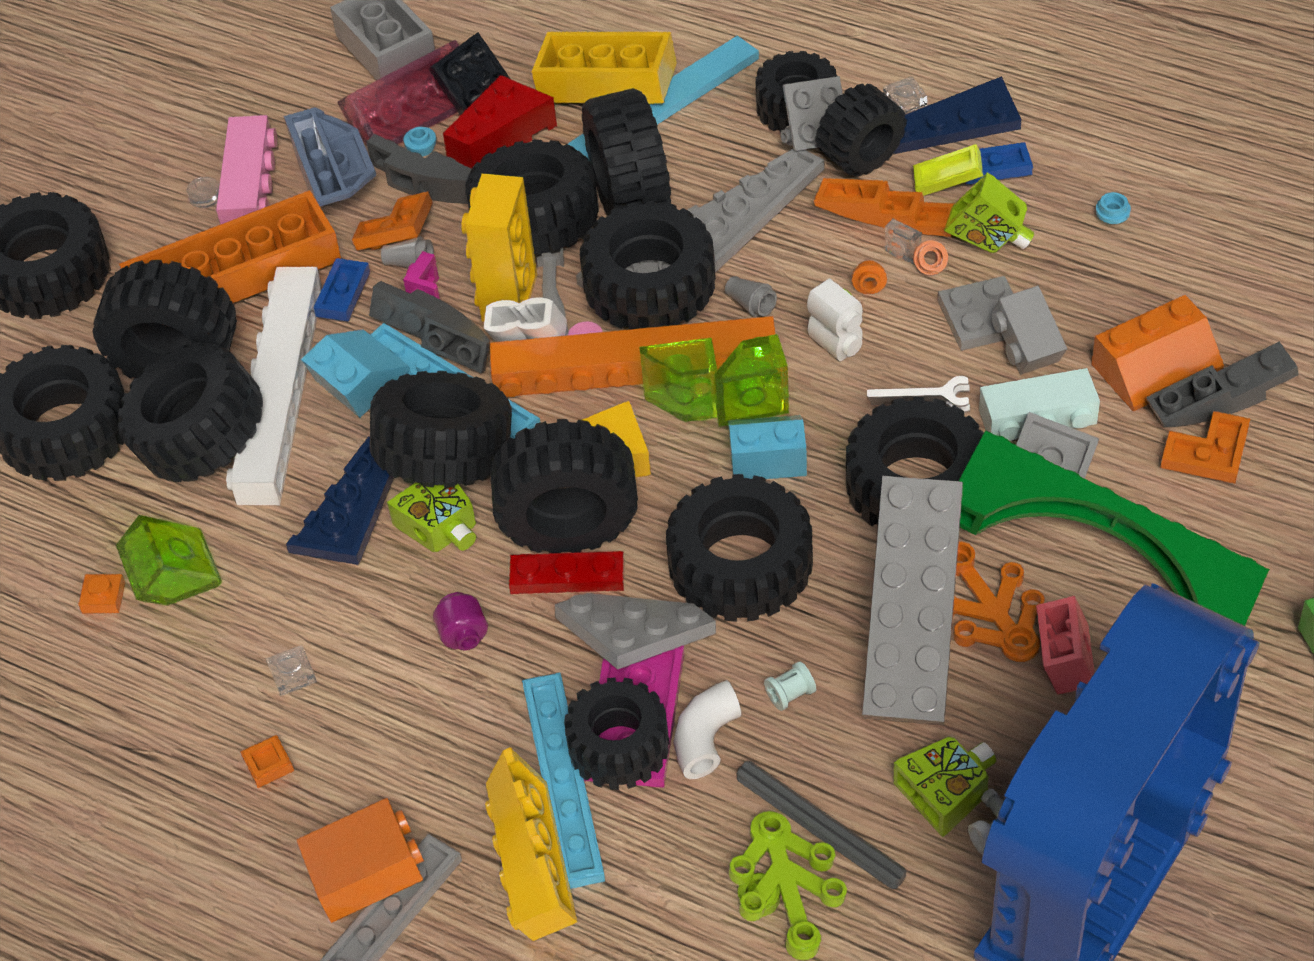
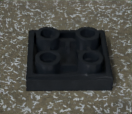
M479 32L428 68L460 115L500 75L510 79Z

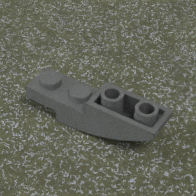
M376 134L366 141L371 162L374 167L385 172L388 186L411 195L428 191L433 201L468 204L465 183L472 170L471 168L436 151H433L424 158L419 153L411 152L397 145L394 141L387 140Z
M382 281L373 286L369 316L421 338V347L479 373L485 371L490 340L464 314L419 289L410 294Z
M1279 341L1218 372L1211 365L1146 397L1164 427H1179L1211 421L1213 411L1232 414L1267 400L1266 391L1298 376V366Z

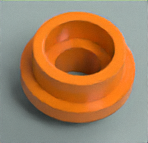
M933 240L924 241L916 247L913 254V262L921 273L935 275L946 267L948 253L941 243ZM928 251H932L936 256L935 262L930 265L924 260V256Z
M871 260L863 261L854 269L852 283L854 288L860 293L875 294L885 287L887 274L879 263ZM869 277L875 279L872 281H865V279Z

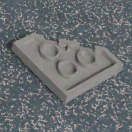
M586 593L575 595L569 600L555 604V618L617 670L716 634V620L693 603Z

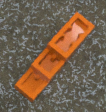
M823 178L814 200L816 207L878 227L915 234L952 236L944 230L951 208L955 203L924 202L922 192L890 191L888 181Z

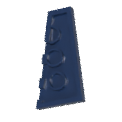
M1002 76L906 114L907 125L904 128L905 134L893 155L1020 130L1022 119Z
M368 436L343 469L344 475L336 485L331 484L325 492V500L316 511L312 510L303 521L305 526L297 536L292 535L286 543L288 553L359 565L394 479L386 470H382L371 456L370 436Z

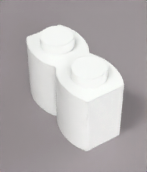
M829 278L810 291L807 302L808 312L811 314L808 323V334L810 338L841 362L845 358L855 355L862 346V329L860 324L862 322L863 308L857 299Z
M530 298L521 303L501 300L486 306L484 329L495 342L565 336L567 319L554 302L547 298Z

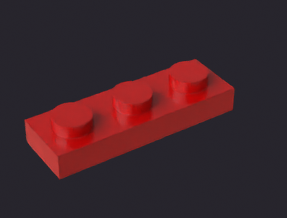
M624 552L510 555V594L624 591Z

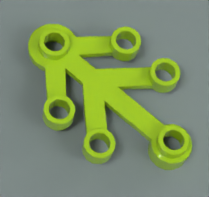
M772 811L762 812L755 816L751 822L750 835L753 839L752 843L743 855L736 856L731 860L728 872L729 878L738 885H745L751 882L755 866L766 852L769 853L772 865L754 891L747 892L741 897L739 913L748 921L761 919L766 903L779 886L791 926L785 941L786 950L795 959L809 960L818 953L821 934L818 928L807 920L797 885L820 897L826 906L833 908L839 907L844 903L847 887L838 878L824 880L789 860L786 852L787 849L807 859L813 869L824 872L831 869L834 863L835 850L831 845L824 842L813 845L792 833L791 825L783 815ZM766 827L774 828L777 831H768ZM824 854L828 859L820 860L815 855ZM744 867L749 872L742 874L737 872L735 868ZM827 890H837L840 895L832 896L828 894ZM755 903L759 906V909L751 910L746 907V904ZM798 934H805L811 939L803 940L798 937Z

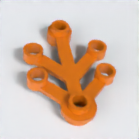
M959 541L957 561L963 563H957L956 576H960L979 603L954 596L953 616L959 614L993 622L1000 631L977 627L972 621L961 620L954 626V641L962 647L972 646L975 642L1000 647L1002 653L1008 659L1016 662H1025L1033 659L1038 654L1040 648L1039 637L1033 630L1038 614L1037 606L1030 605L1027 601L1033 600L1038 602L1037 605L1043 604L1045 602L1044 595L1034 589L1025 591L1021 596L1020 607L1022 613L1018 624H1015L1009 615V610L1016 588L1020 587L1023 583V567L1015 562H1009L1002 566L1001 584L996 598L974 568V548L966 542ZM1014 573L1018 576L1012 578L1008 577L1007 574ZM968 631L971 635L963 636L960 632ZM1015 644H1023L1025 646H1016Z

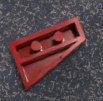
M500 75L443 132L446 156L472 169L477 162L481 163L483 156L488 153H495L497 148L513 146L515 142L523 141V143H528L532 141V135L546 128L550 131L557 127L554 97Z

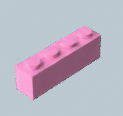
M267 115L228 118L216 208L220 224L269 206L267 194L272 193V180L269 171H273L275 168L272 148L277 147V133L275 128H270Z

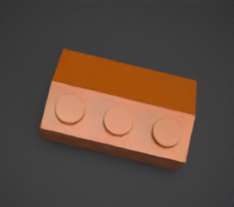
M1186 295L1096 335L1094 339L1092 366L1133 412L1148 405L1146 397L1211 365H1213L1217 372L1224 367L1207 317Z

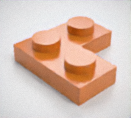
M429 192L398 198L389 216L360 222L352 238L356 250L367 248L376 250L389 243L402 242L418 237L433 204Z
M1213 411L1207 438L1169 431L1162 456L1161 468L1235 484L1247 438L1250 418Z

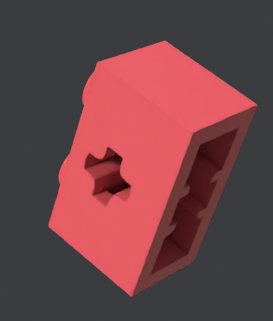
M1071 596L1036 605L1043 667L1057 695L1076 691L1080 681L1088 684L1095 673L1088 622L1076 597Z

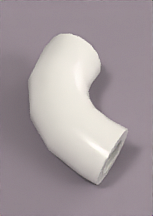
M728 680L715 684L695 696L679 716L673 743L678 764L684 776L688 779L702 778L718 767L721 759L715 749L714 736L721 726L741 717V708L737 696Z

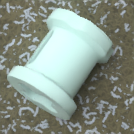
M801 661L793 664L791 670L777 678L768 677L764 680L765 690L770 700L780 711L787 709L789 702L803 694L809 695L816 692L815 681L809 669Z

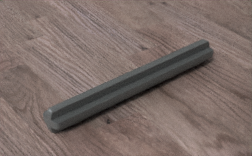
M746 761L736 773L738 782L819 839L831 845L836 851L891 889H897L904 882L907 871L903 866L752 761Z

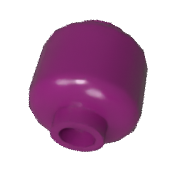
M462 592L450 593L440 600L433 612V622L440 640L444 646L450 649H460L463 651L473 649L485 637L488 631V622L477 598Z

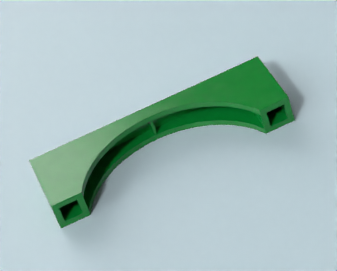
M988 431L984 432L959 479V482H963L960 528L977 535L999 523L1026 517L1064 518L1094 526L1121 539L1143 555L1161 573L1174 593L1244 626L1270 570L1258 564L1252 558L1241 556L1223 547L1215 540L1202 537L1186 529L1185 526L1178 522L1170 521L1150 511L1143 505L1135 504L1115 494L1109 488L1096 485L1080 477L1076 472L1066 470L1046 460L1043 456L1029 452L1011 443L1005 437Z

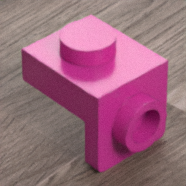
M422 251L415 263L410 264L403 279L406 292L411 294L416 289H419L440 299L436 285L439 275L434 254Z

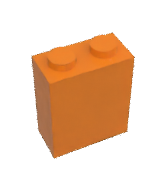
M388 798L296 839L317 897L331 923L423 881L417 864L424 861L414 838L409 841L406 840L405 835L412 832L402 809L394 813Z

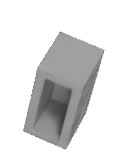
M1039 285L999 298L992 311V323L996 332L1002 333L1006 342L1008 360L1012 365H1016L1019 374L1022 375L1059 362L1067 347Z

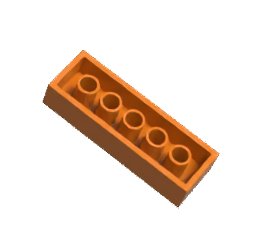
M308 190L119 263V266L122 269L125 266L130 267L135 262L143 261L147 264L151 260H162V263L170 264L171 261L182 263V267L188 269L191 267L201 271V275L204 277L210 276L217 282L218 288H224L230 297V301L235 303L268 290L269 281L274 280L276 267H317L319 270L333 264L336 258L341 259L334 229L313 194Z

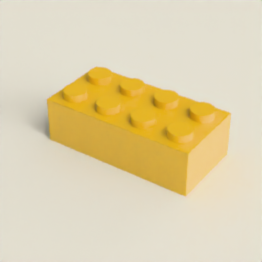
M547 32L531 72L536 90L554 97L555 104L585 103L590 98L631 88L642 91V94L647 98V102L655 104L664 103L677 62L671 32Z
M482 173L478 186L473 187L471 190L469 213L465 212L462 217V233L467 234L466 257L471 259L472 263L470 280L476 286L474 303L480 309L483 322L485 321L487 305L501 300L521 303L530 299L536 282L537 269L523 177Z

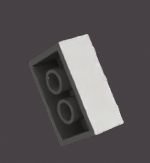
M344 0L330 7L336 36L382 87L437 60L432 31L402 0Z

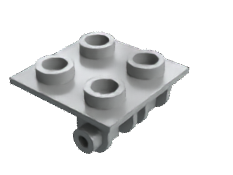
M840 76L783 85L789 126H786L785 130L781 131L780 137L783 143H787L790 146L793 145L794 152L818 148L816 132L820 127V119L825 115V110L835 101V98L843 94Z

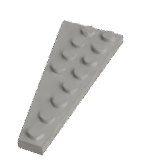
M791 149L767 163L764 171L757 175H746L739 179L738 186L726 193L720 190L713 194V200L700 208L694 205L688 209L694 215V218H699L706 225V230L711 234L714 247L715 273L824 170V159L806 150L794 152V149ZM647 260L634 263L625 269L637 273H650L665 269L671 264L663 261ZM580 271L576 275L577 285L583 288L582 272Z

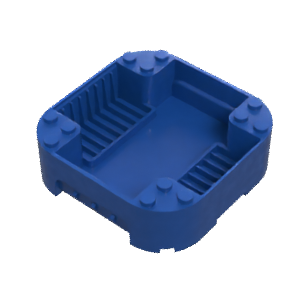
M1154 583L1151 584V587L1144 585L1132 597L1100 644V650L1108 654L1088 684L1079 682L1076 689L1075 703L1067 715L1057 710L1054 712L1016 771L1004 795L1006 798L999 811L998 819L993 820L982 857L983 864L997 871L992 925L974 951L975 961L1115 960L1190 835L1198 837L1208 818V814L1204 812L1212 799L1213 789L1216 783L1220 785L1223 783L1231 768L1232 762L1227 760L1226 756L1232 738L1247 667L1255 657L1260 642L1254 640L1252 629Z

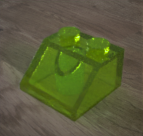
M778 334L743 340L714 374L717 423L719 427L727 426L730 420L768 418L789 414L788 365Z
M712 338L639 347L644 398L646 401L684 422L720 418L718 373Z
M138 515L116 544L136 600L169 606L219 587L222 583L201 528Z

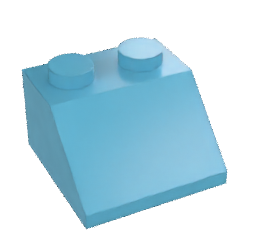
M364 329L326 335L301 359L315 381L359 418L370 409L373 396L380 387H383L391 379L398 380L399 376L405 375L410 370L406 363Z
M801 415L728 421L733 474H743L744 478L752 479L753 475L764 477L765 479L807 476V450L804 422Z

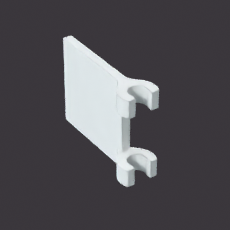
M956 376L940 388L867 390V397L871 405H889L892 400L903 398L904 401H911L913 397H924V401L933 402L935 398L945 401L949 407L955 405L965 413L970 412L969 398L956 397L959 392H970L968 377Z

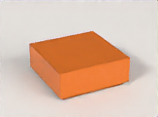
M277 735L240 751L257 788L294 772L292 763Z

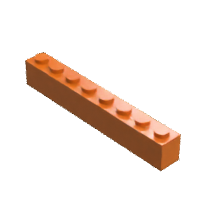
M773 316L490 343L492 383L500 391H503L506 397L756 373L763 374L778 371V348Z

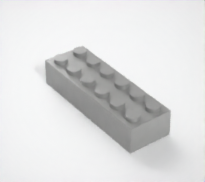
M882 476L862 714L864 719L944 726L963 482Z

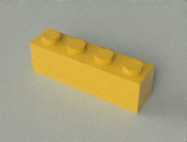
M509 747L502 751L486 782L489 800L485 802L488 816L494 823L496 834L492 836L493 846L499 857H501L503 870H500L499 877L509 897L510 906L506 909L508 919L515 930H520L532 941H535L577 923V917L547 781Z

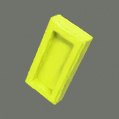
M977 144L913 165L916 192H922L923 196L983 176L981 152Z

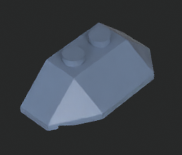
M316 107L284 116L307 188L311 191L320 207L351 198L376 176L375 169L358 128L338 118L325 115L324 111Z

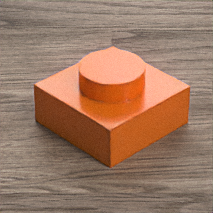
M85 574L78 604L82 614L119 613L125 587L123 575Z

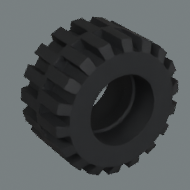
M788 51L784 55L777 54L773 56V60L767 59L763 63V67H759L756 77V106L760 121L763 124H768V128L773 131L780 130L781 134V131L785 130L786 126H789L783 85L837 77L835 67L830 65V61L826 58L820 59V55L816 53L807 54V51H800L799 53Z
M863 83L857 84L854 88L850 87L842 95L836 97L835 101L825 110L826 113L821 117L820 127L816 132L818 137L816 143L820 147L819 150L848 175H854L855 177L862 174L867 175L874 169L881 167L899 147L900 140L905 134L904 128L907 125L906 114L900 106L876 86L874 87L868 83L866 85Z
M616 677L607 678V683L601 685L599 681L591 683L589 691L582 689L577 693L578 701L571 700L568 705L569 714H566L564 719L568 751L574 769H579L580 776L586 781L592 778L593 785L602 788L604 784H609L610 790H619V785L627 784L628 789L636 787V781L640 779L644 783L651 779V771L657 773L663 767L662 759H667L669 753V735L664 704L660 703V698L655 691L649 693L646 684L640 682L637 686L633 685V679L624 678L623 682H616ZM617 726L636 730L632 735L621 740L612 741L599 737L605 730Z

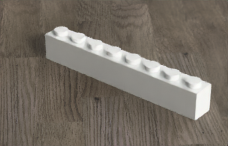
M276 267L274 280L268 283L269 303L268 306L263 307V331L258 332L256 339L258 354L257 358H253L251 361V377L256 381L262 393V417L260 423H256L257 431L252 439L249 438L246 441V448L240 454L236 453L233 456L234 465L233 468L228 469L226 477L227 488L233 491L237 505H280L307 372V368L301 359L312 347L317 322L313 307L322 290L317 267Z

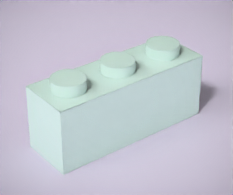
M1088 368L980 387L979 412L985 430L995 435L1003 436L1009 441L1019 438L1029 412L1070 428H1084L1089 425H1095L1098 421L1100 399Z

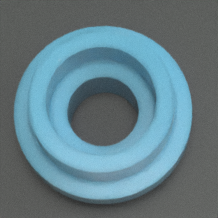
M415 127L404 136L406 149L419 153L422 157L429 155L434 150L437 141L435 132L427 127Z
M1107 193L1102 196L1096 205V215L1105 223L1119 224L1126 221L1130 216V204L1127 198L1120 193Z

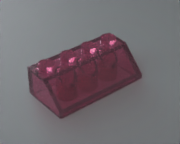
M456 39L337 102L348 124L358 128L361 138L366 145V141L374 134L399 144L404 141V136L409 130L415 127L429 128L458 112L428 70L430 66L459 46Z

